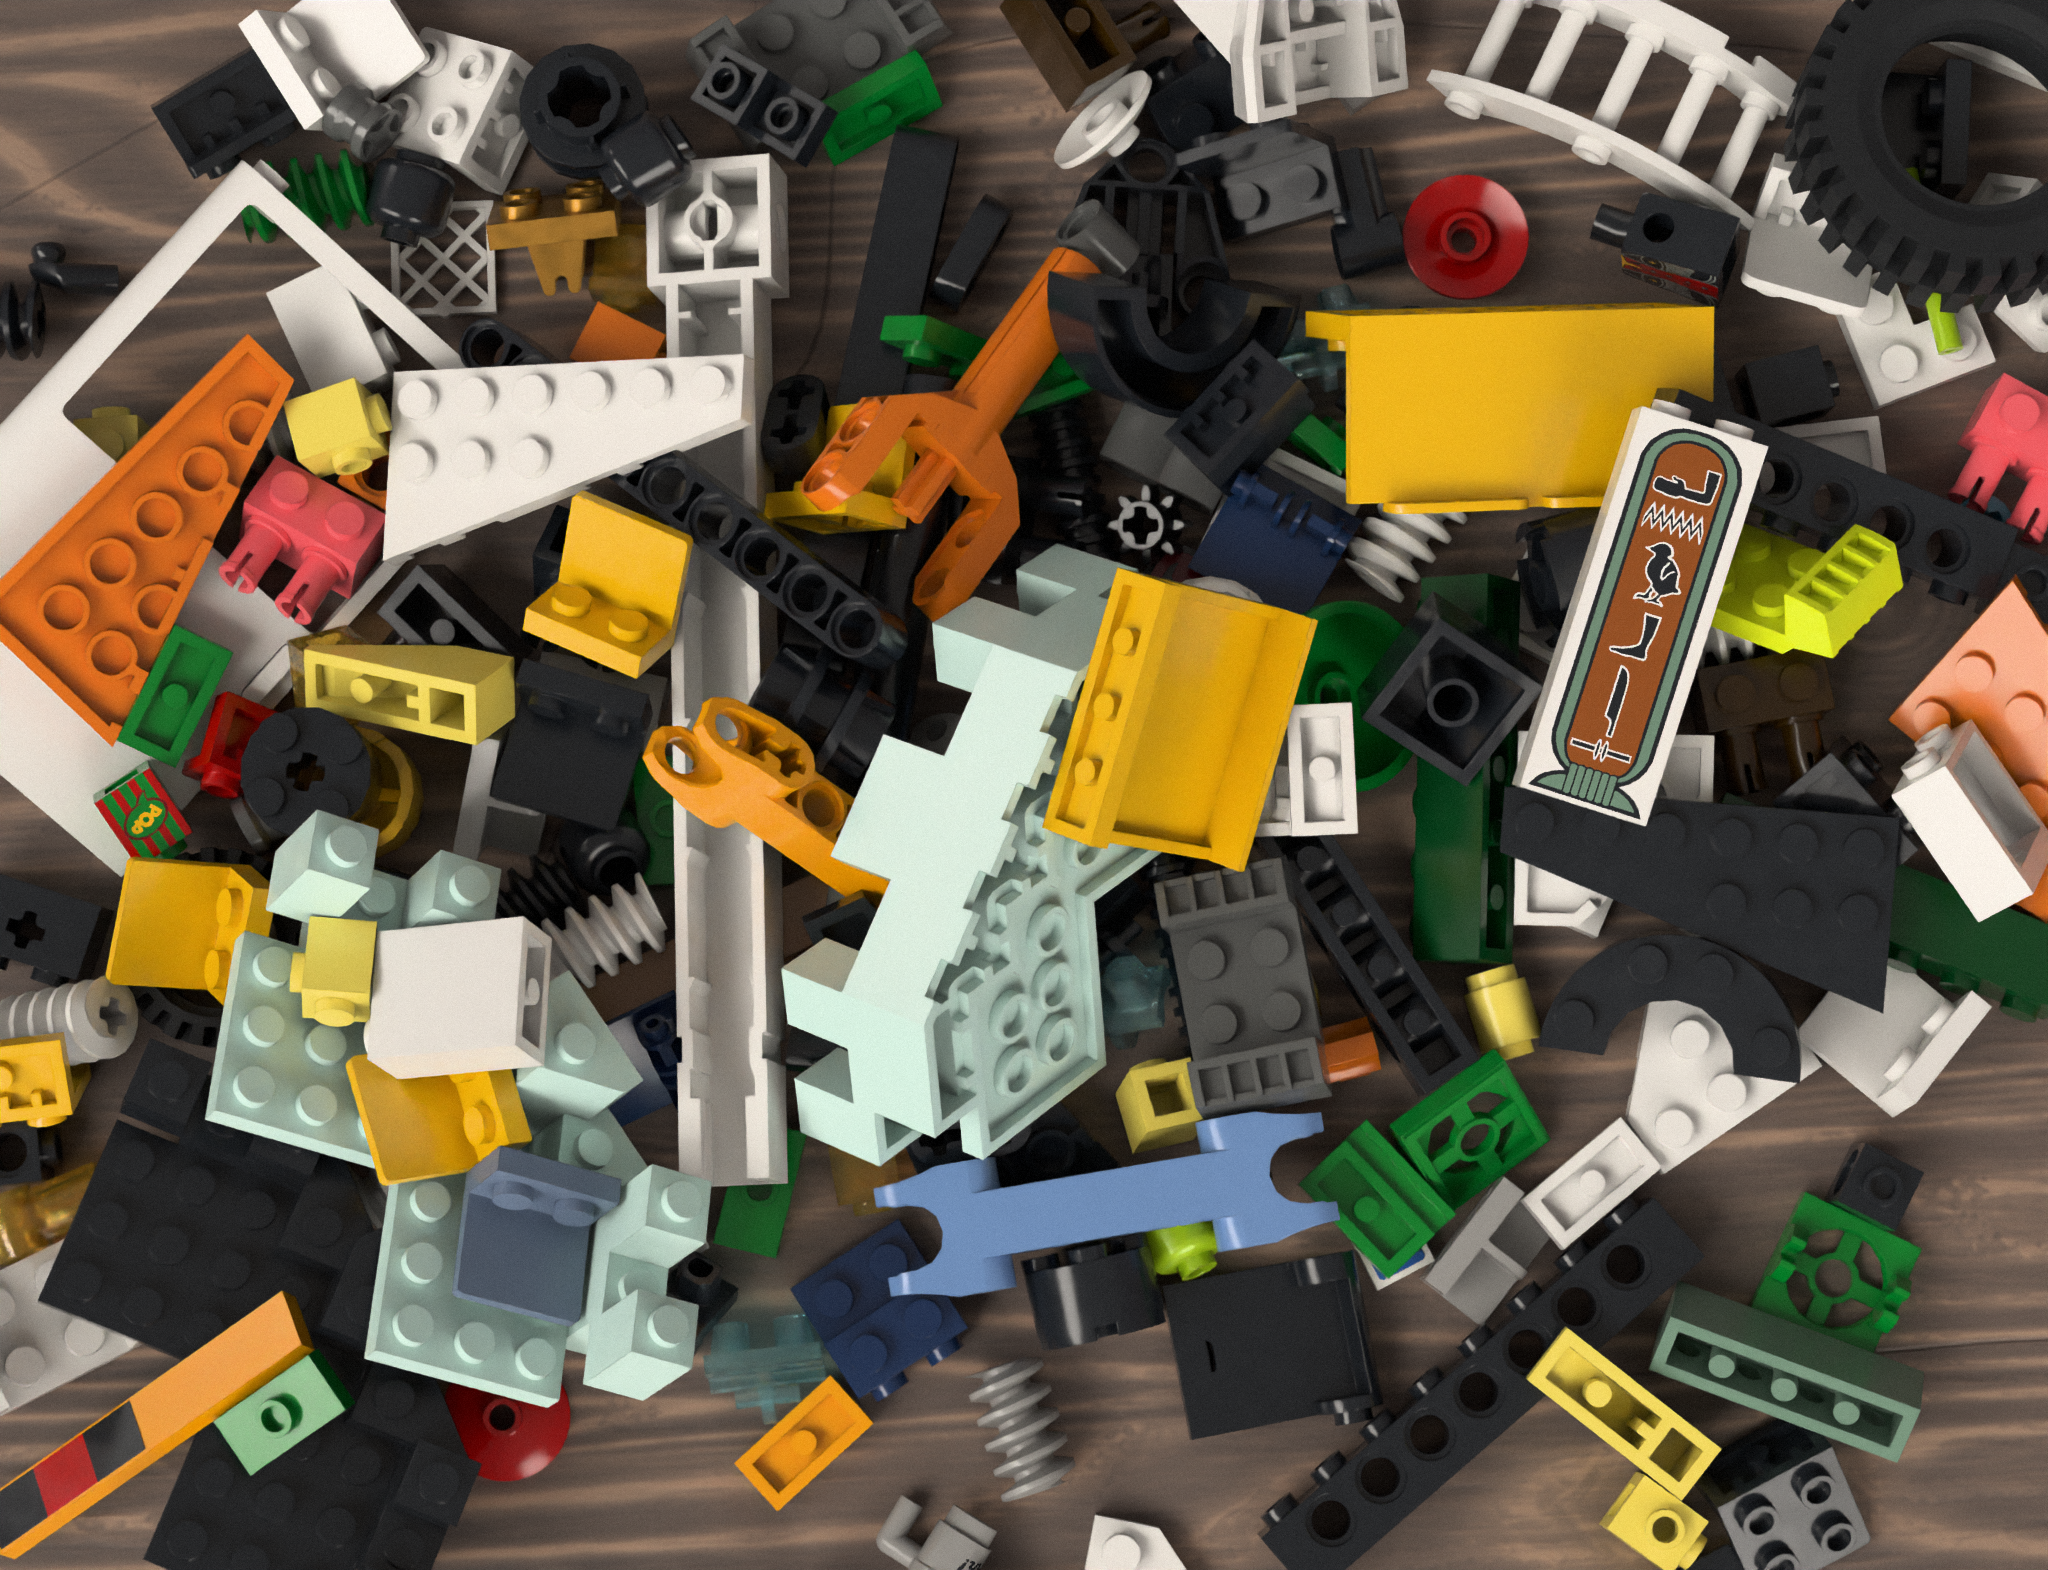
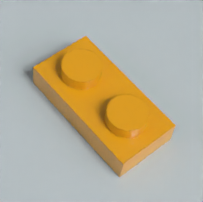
M831 1374L734 1464L778 1512L874 1424V1421Z

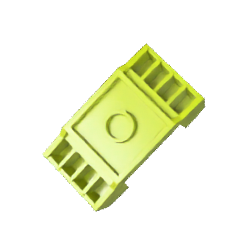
M1744 523L1711 627L1781 654L1794 648L1834 658L1847 641L1852 640L1855 633L1864 624H1867L1870 618L1880 608H1883L1896 592L1903 588L1896 545L1882 535L1854 524L1826 553Z

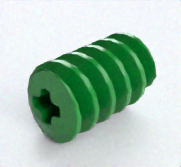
M345 148L340 149L337 168L331 169L320 152L315 153L312 172L305 173L297 157H290L287 177H282L289 184V187L282 194L323 232H326L329 215H331L336 226L341 231L349 230L354 211H356L366 227L374 226L375 223L366 214V202L371 187L366 162L362 161V164L356 165ZM266 161V162H265V163L268 164L274 171L277 172V170H276L275 166L273 165L272 161ZM247 205L241 211V216L248 241L252 243L255 227L264 242L273 243L277 238L279 226L265 218L253 206Z

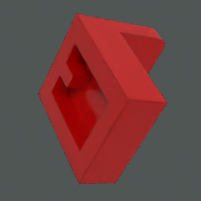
M230 691L217 695L201 753L184 761L181 774L201 782L200 789L216 797L233 799L239 794L244 793L241 787V758L250 737L259 728L262 721L279 712Z

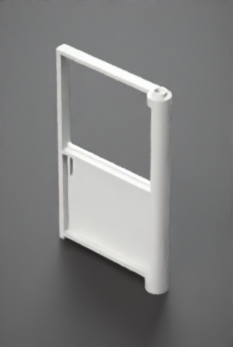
M261 159L253 168L241 160L0 424V578L116 463L64 416L63 407L247 205L253 206L265 218L278 225L436 370L466 367L461 362L459 354L282 194L289 187V184ZM212 547L175 623L231 650L233 655L176 768L117 740L112 747L0 641V775L122 877L125 874L127 860L130 858V855L95 806L93 795L148 760L182 810L200 791L201 783L181 774L184 761L201 753L216 696L230 691L273 710L305 674L304 649L309 645H331L405 562L395 566L384 562L382 558L364 578L351 598H346L317 632L313 633L305 629L301 624L294 622L295 619L292 616L289 619L285 617L276 607L275 601L258 586L250 594L239 592L238 588L244 580L242 576L239 577L233 588L221 578L218 570L227 559Z

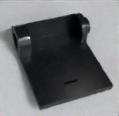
M1354 1250L1161 1286L1190 1440L1315 1415L1333 1414L1335 1426L1353 1424L1374 1419L1372 1407L1384 1404ZM1207 1342H1209L1210 1345H1211L1212 1355H1213V1360H1214V1365H1215V1368H1214V1370H1213L1212 1372H1211V1370L1213 1369V1363H1212V1358H1211V1353H1210V1347H1209V1344H1208Z

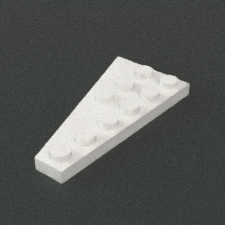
M745 354L394 372L383 561L396 566L415 558L414 553L437 544L449 545L466 538L465 533L492 522L500 521L504 523L575 495L581 490L590 489V483L618 473L623 476L643 468V462L677 449L684 452L752 425L755 360Z

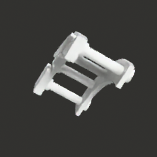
M1500 0L1465 75L1462 76L1432 69L1427 78L1431 85L1447 97L1444 104L1450 110L1463 117L1476 120L1483 114L1549 135L1573 145L1571 150L1582 159L1597 165H1606L1609 162L1643 180L1674 200L1739 217L1740 229L1748 231L1752 230L1756 219L1730 199L1766 122L1775 120L1776 115L1787 116V111L1795 98L1792 97V94L1797 84L1796 81L1761 56H1755L1752 64H1749L1725 49L1729 36L1660 0ZM1533 3L1558 9L1562 13L1561 18L1525 93L1489 83L1523 9L1531 8ZM1595 21L1625 33V39L1628 41V44L1591 121L1548 102L1584 26L1592 25ZM1662 50L1688 64L1689 71L1693 75L1657 152H1654L1615 132V129L1651 53H1658ZM1721 85L1742 100L1740 106L1744 111L1710 184H1707L1678 165L1715 86Z

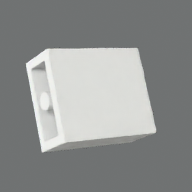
M524 916L377 931L372 978L371 1016L364 1027V1045L368 1053L367 1059L396 1079L544 1066L552 938Z

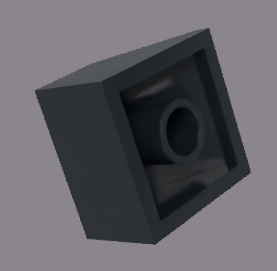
M1432 591L1358 687L1357 695L1361 719L1466 787L1541 693L1544 684L1483 623Z

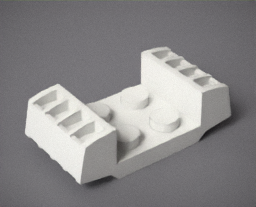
M64 1239L0 1270V1416L142 1345L137 1341H132L37 1303Z

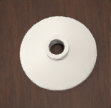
M1143 70L1134 71L1120 78L1112 86L1099 94L1079 114L1064 133L1055 150L1054 161L1062 169H1069L1084 164L1105 151L1112 157H1116L1127 150L1140 132L1133 123L1147 100L1152 85L1151 77Z

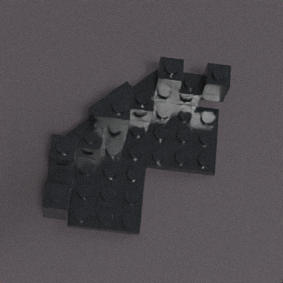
M150 1038L123 1098L119 1113L178 1136L180 1140L177 1144L121 1120H116L37 1303L132 1341H137L139 1344L179 1360H184L273 1296L284 1291L296 1297L314 1349H319L355 1401V1404L251 1476L214 1422L195 1434L142 1560L166 1570H431L447 1530L457 1527L482 1463L469 1459L436 1378L364 1359L383 1227L374 1231L345 1160L205 1120L212 1076L208 1073L213 1063Z

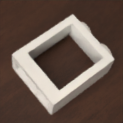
M1972 719L1952 730L1948 724L1935 727L1914 744L1917 751L1901 767L1904 774L1891 796L1974 917L1980 922L2034 893L2048 864V830Z

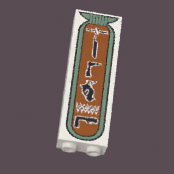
M1658 399L1653 400L1651 409L1641 406L1633 409L1512 782V785L1642 826L1647 825L1768 450V446L1751 441L1754 430L1716 419L1712 429L1689 421L1692 412L1690 409Z

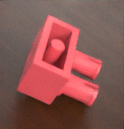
M2003 373L1985 390L1957 442L1958 445L1972 453L1947 496L1952 502L1960 505L1963 499L1969 497L1975 485L1976 488L1966 507L1984 514L1988 507L1987 504L2005 471L2013 474L2028 484L2005 524L2019 530H2024L2030 517H2032L2020 540L2032 545H2040L2048 528V396Z
M276 455L244 500L239 534L241 541L227 561L223 562L218 569L219 575L232 588L239 577L242 576L244 580L239 586L238 591L250 594L255 591L258 582L274 559L279 560L297 570L284 591L277 596L275 605L288 619L295 608L298 607L300 611L295 617L294 622L302 625L310 624L314 618V613L330 590L350 599L382 553L385 514Z

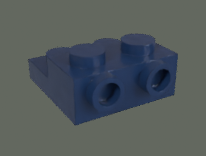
M899 1219L790 1288L858 1399L871 1392L875 1400L879 1402L909 1382L903 1370L925 1356L932 1367L964 1346L958 1334L966 1330L968 1326L949 1296L914 1294L891 1297L888 1278L898 1276L900 1273L915 1271L928 1265Z

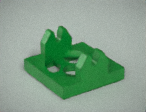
M1494 1048L1389 1125L1390 1128L1386 1130L1396 1142V1147L1410 1166L1453 1211L1551 1140L1506 1061ZM1486 1091L1496 1093L1502 1101L1488 1113L1481 1111L1472 1112L1467 1105L1469 1100L1480 1092ZM1450 1116L1455 1125L1450 1132L1449 1141L1429 1155L1428 1146L1433 1127ZM1479 1124L1488 1125V1133L1479 1145L1471 1149H1461L1462 1138L1470 1128ZM1508 1124L1505 1133L1503 1134L1500 1142L1498 1143L1500 1138V1129ZM1459 1159L1468 1162L1476 1161L1467 1167L1447 1169Z
M1801 1192L1748 1306L1874 1353L1882 1334H1888L1898 1322L1900 1317L1898 1309L1901 1303L1906 1301L1911 1294L1912 1281L1908 1278L1922 1248L1807 1192ZM1835 1229L1843 1231L1834 1252L1822 1254L1817 1258L1802 1252L1808 1243V1237L1815 1233ZM1862 1241L1871 1246L1880 1261L1883 1279L1882 1291L1861 1281L1859 1278V1271L1853 1260ZM1831 1259L1844 1263L1851 1276L1849 1288L1838 1297L1824 1295L1818 1289L1815 1281L1818 1267L1823 1262ZM1794 1271L1806 1276L1808 1288L1813 1295L1804 1315L1798 1311L1788 1292L1787 1280ZM1850 1298L1873 1309L1867 1316L1851 1325L1839 1327L1823 1325L1832 1305L1843 1303Z

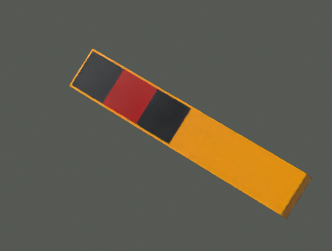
M284 1291L279 1292L0 1488V1555L15 1560L312 1353L315 1349L296 1297Z

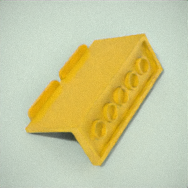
M1667 302L1305 311L1306 337L1328 340V351H1346V503H1383V512L1420 514L1528 509V507H1600L1633 409L1641 406L1650 408L1657 388L1681 389L1713 402L1714 307Z

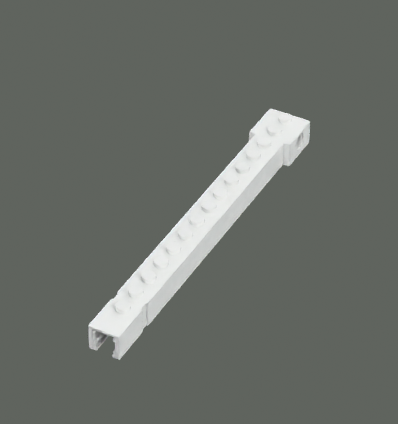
M769 153L689 160L693 170L691 178L653 206L646 207L647 287L666 306L667 358L745 354L755 360L752 425L682 453L764 514L766 494L775 492L774 472L768 467L760 438L769 393L773 388L771 299L789 298L787 175ZM685 479L677 485L674 491V502L678 501L685 491ZM732 514L722 521L719 531L720 538L729 532L732 526ZM694 542L674 645L671 647L672 726H682L693 731L692 728L701 712L702 703L712 697H729L747 705L778 651L777 606ZM776 550L769 556L766 562L767 574L776 568ZM717 714L715 724L719 735L725 741L737 738L738 733L734 723L728 717ZM673 745V769L681 774H689L693 767V761L677 746ZM673 797L677 1037L682 1038V1063H677L679 1172L711 1181V1187L788 1183L786 1066L781 1065L780 1041L785 1040L784 988L781 968L784 967L782 853L738 822L726 828H716L705 823L685 809Z

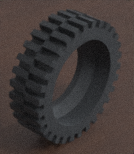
M1846 0L1835 13L1830 25L1827 24L1797 81L1792 97L1795 98L1786 116L1785 129L1792 130L1784 144L1785 162L1797 161L1788 177L1793 195L1810 190L1800 209L1806 224L1809 226L1825 218L1828 224L1818 239L1825 250L1830 254L1844 243L1851 250L1850 255L1842 266L1844 269L1857 278L1867 264L1880 272L1872 288L1886 296L1890 294L1897 281L1910 286L1905 303L1923 308L1934 292L1941 294L1940 312L1959 313L1970 295H1973L1975 312L1984 313L1993 312L2005 294L2010 308L2027 303L2037 288L2042 295L2047 294L2048 182L2025 197L2002 204H1966L1943 197L1919 183L1898 161L1885 135L1881 106L1884 86L1895 64L1913 48L1920 44L1931 42L1967 43L1995 51L2025 68L2048 91V0H1854L1853 2Z

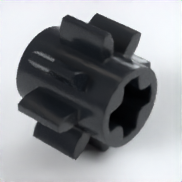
M1143 485L1141 491L1142 501H1139L1132 495H1121L1118 498L1120 505L1124 509L1119 519L1109 522L1108 527L1118 530L1120 537L1124 541L1118 551L1121 555L1132 554L1138 549H1142L1144 565L1159 563L1160 548L1171 555L1181 554L1184 551L1182 545L1177 540L1181 536L1183 529L1193 527V522L1183 519L1178 509L1183 500L1181 495H1170L1160 500L1158 485ZM1144 518L1158 519V531L1144 530Z

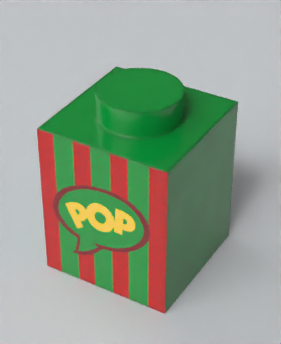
M148 760L93 795L95 806L130 857L173 859L188 847L183 838L193 833L191 823Z

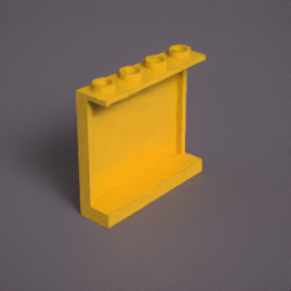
M1117 567L1042 828L1092 847L1107 849L1109 843L1205 859L1230 869L1244 872L1318 620L1270 604Z

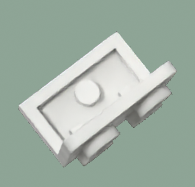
M1774 152L1751 215L1756 221L1752 230L1748 233L1741 274L1742 283L1766 296L1784 297L1818 307L1820 310L1833 315L1843 314L1850 317H1861L1868 304L1873 267L1867 264L1856 278L1842 267L1851 253V250L1844 243L1830 254L1825 250L1818 239L1827 226V221L1823 218L1808 226L1800 212L1810 190L1793 195L1788 177L1797 161L1785 162V155Z

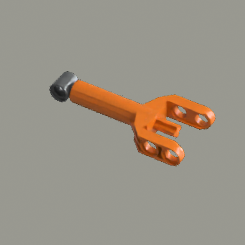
M1092 199L1082 203L1061 222L1056 231L1055 238L1062 247L1052 250L952 391L862 397L802 481L801 493L818 510L823 512L832 510L843 503L848 497L861 493L894 445L902 437L919 455L920 459L890 499L894 503L892 508L900 516H907L913 523H922L948 485L959 496H968L971 499L915 577L913 603L931 621L935 622L968 600L1020 526L1017 478L1000 435L1060 352L1051 327L1047 306L1049 271L1102 273L1118 279L1128 271L1139 255V244L1099 200Z

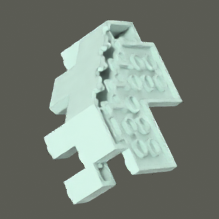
M1057 543L1016 569L1019 611L974 596L932 623L937 681L971 692L972 694L945 756L883 734L830 855L846 865L890 881L862 947L858 951L824 938L781 968L788 1024L848 1049L846 1051L837 1047L794 1078L801 1133L877 1166H881L920 1137L922 1133L936 1138L960 1120L963 1152L984 1160L1106 1066L1094 902L1162 852L1109 843L1107 849L1092 847L1042 828L1117 567L1138 572V569Z
M317 809L275 851L266 904L267 911L302 921L299 945L294 946L246 930L235 940L205 1120L375 1169L346 1070V1062L353 1056L368 1054L364 1045V1027L366 1022H353L348 1026L334 1027L321 1024L314 1018H302L301 993L290 992L293 952H306L310 916L377 921V931L495 919L501 869L440 850L409 880L374 870L379 829ZM568 970L549 982L544 1066L515 1068L511 1070L533 1139L519 1151L622 1179L619 1204L590 1225L579 1321L568 1327L455 1297L452 1293L467 1172L389 1185L364 1359L549 1408L560 1399L565 1349L586 1355L583 1385L642 1401L692 1369L699 1305L666 1296L669 1268L706 1243L712 1182L654 1164L648 1167L609 1110L611 1105L640 1084L643 1079L577 980Z

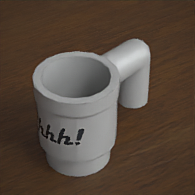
M903 1495L900 1496L876 1538V1544L883 1553L907 1567L908 1570H980L991 1553L988 1547L997 1534V1530L953 1504L944 1521L938 1520L925 1544L921 1546L908 1538L907 1534L923 1507Z

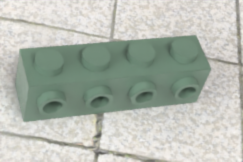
M1679 1280L1675 1285L1657 1329L1649 1365L1650 1371L1896 1463L1899 1461L1921 1411L1924 1371Z

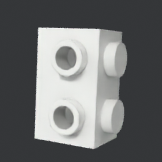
M323 266L266 293L312 392L353 377L373 395L381 394L393 388L395 372L393 365L401 362V357L391 336L384 327L376 331L367 312L369 308Z

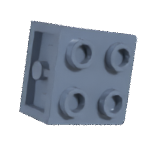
M500 1145L466 1173L452 1286L453 1295L465 1300L568 1327L578 1322L581 1312L590 1225L619 1204L622 1179Z

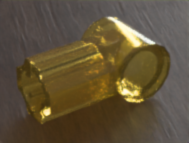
M90 1162L32 1188L30 1185H24L0 1194V1267L14 1264L53 1245V1240L67 1234L95 1171L97 1162Z

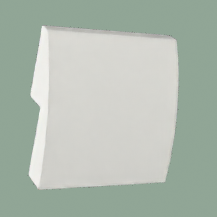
M1352 702L1293 704L1255 837L1358 833Z

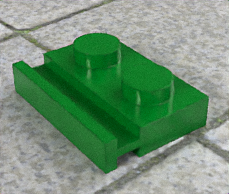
M1367 1119L1297 1184L1313 1202L1337 1201L1340 1220L1333 1223L1386 1279H1389L1441 1227L1456 1215L1446 1202Z

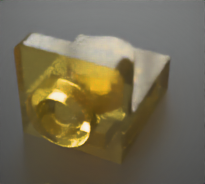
M620 224L618 236L595 239L593 276L589 277L588 286L594 302H603V304L621 313L640 312L641 305H656L657 296L647 287L646 225Z

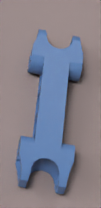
M1254 1111L1199 1121L1195 1123L1200 1154L1029 1184L1001 1188L996 1157H988L984 1160L974 1159L934 1166L903 1181L874 1188L876 1207L898 1208L913 1206L925 1208L937 1217L943 1231L942 1248L932 1263L918 1270L900 1273L898 1276L888 1278L891 1297L914 1294L963 1297L1017 1287L1012 1258L1014 1254L1172 1228L1180 1225L1212 1221L1217 1251L1225 1252L1277 1243L1308 1228L1339 1221L1337 1201L1313 1203L1289 1201L1276 1191L1270 1178L1271 1158L1280 1146L1324 1131L1321 1112L1272 1114Z

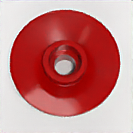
M1465 174L1440 179L1425 188L1415 198L1404 220L1402 240L1406 261L1421 283L1433 292L1447 298L1474 300L1498 292L1516 276L1527 254L1529 231L1524 212L1509 191L1490 179ZM1457 233H1467L1474 240V248L1469 252H1459L1452 245V237Z
M452 1382L444 1397L469 1459L482 1463L478 1476L486 1479L515 1481L538 1473L548 1466L559 1454L570 1429V1402L562 1383L559 1401L549 1408ZM498 1405H507L515 1413V1422L507 1430L497 1428L492 1421V1412Z

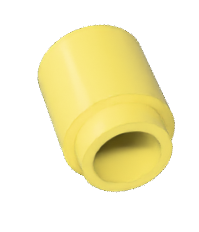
M1505 965L1465 978L1469 994L1464 995V999L1481 1054L1488 1053L1494 1048L1506 1061L1535 1052L1531 1040L1540 1037L1542 1030L1525 977L1518 978L1515 965Z

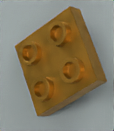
M602 180L574 182L566 185L567 193L541 196V189L537 187L518 188L504 192L503 201H494L486 224L489 250L527 246L545 295L552 296L555 294L556 282L559 276H564L567 279L568 288L572 293H578L581 290L585 270L586 240L618 236L622 215L621 201L616 199L609 188L604 189Z

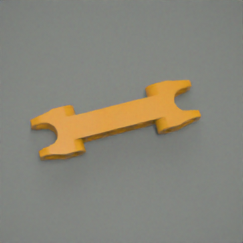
M712 697L703 702L699 717L692 728L693 731L682 726H662L652 732L642 758L653 778L685 809L716 828H726L738 822L843 896L847 897L862 890L879 908L890 881L846 865L830 856L855 798L815 771L813 753L808 744L799 735L776 719L729 697ZM717 714L728 717L734 723L738 733L737 738L725 741L719 735L715 724ZM667 743L677 746L693 761V767L689 774L676 772L669 765L665 756Z

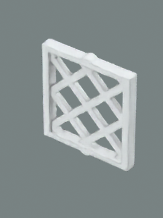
M493 200L452 202L449 215L453 211L476 210L480 215L465 231L448 217L446 225L459 237L444 253L430 240L420 237L417 248L407 246L401 253L400 245L390 242L392 294L417 317L440 316L443 319H449L451 316L498 314L496 250H489L487 229V251L472 238L473 234L485 222L487 224L494 203ZM465 243L481 257L466 274L450 260ZM421 245L437 258L423 275L418 273L406 261ZM486 265L488 294L473 281ZM443 266H446L460 279L445 296L429 283ZM401 268L416 281L402 297ZM466 286L482 300L478 306L455 307L451 303ZM422 288L438 301L433 308H411L407 304Z

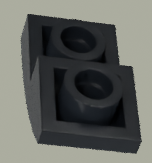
M725 44L721 45L690 98L807 168L838 115V112L830 106L788 83Z

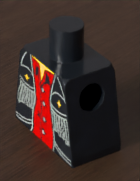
M1642 193L1635 213L1602 203L1594 220L1590 239L1620 248L1622 270L1626 275L1719 309L1740 253V218L1656 194ZM1655 240H1665L1660 243L1653 242Z

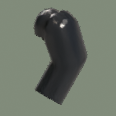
M39 242L32 247L33 263L29 264L28 267L34 281L69 295L117 296L119 284L117 265L65 263L66 249L62 244L56 242Z

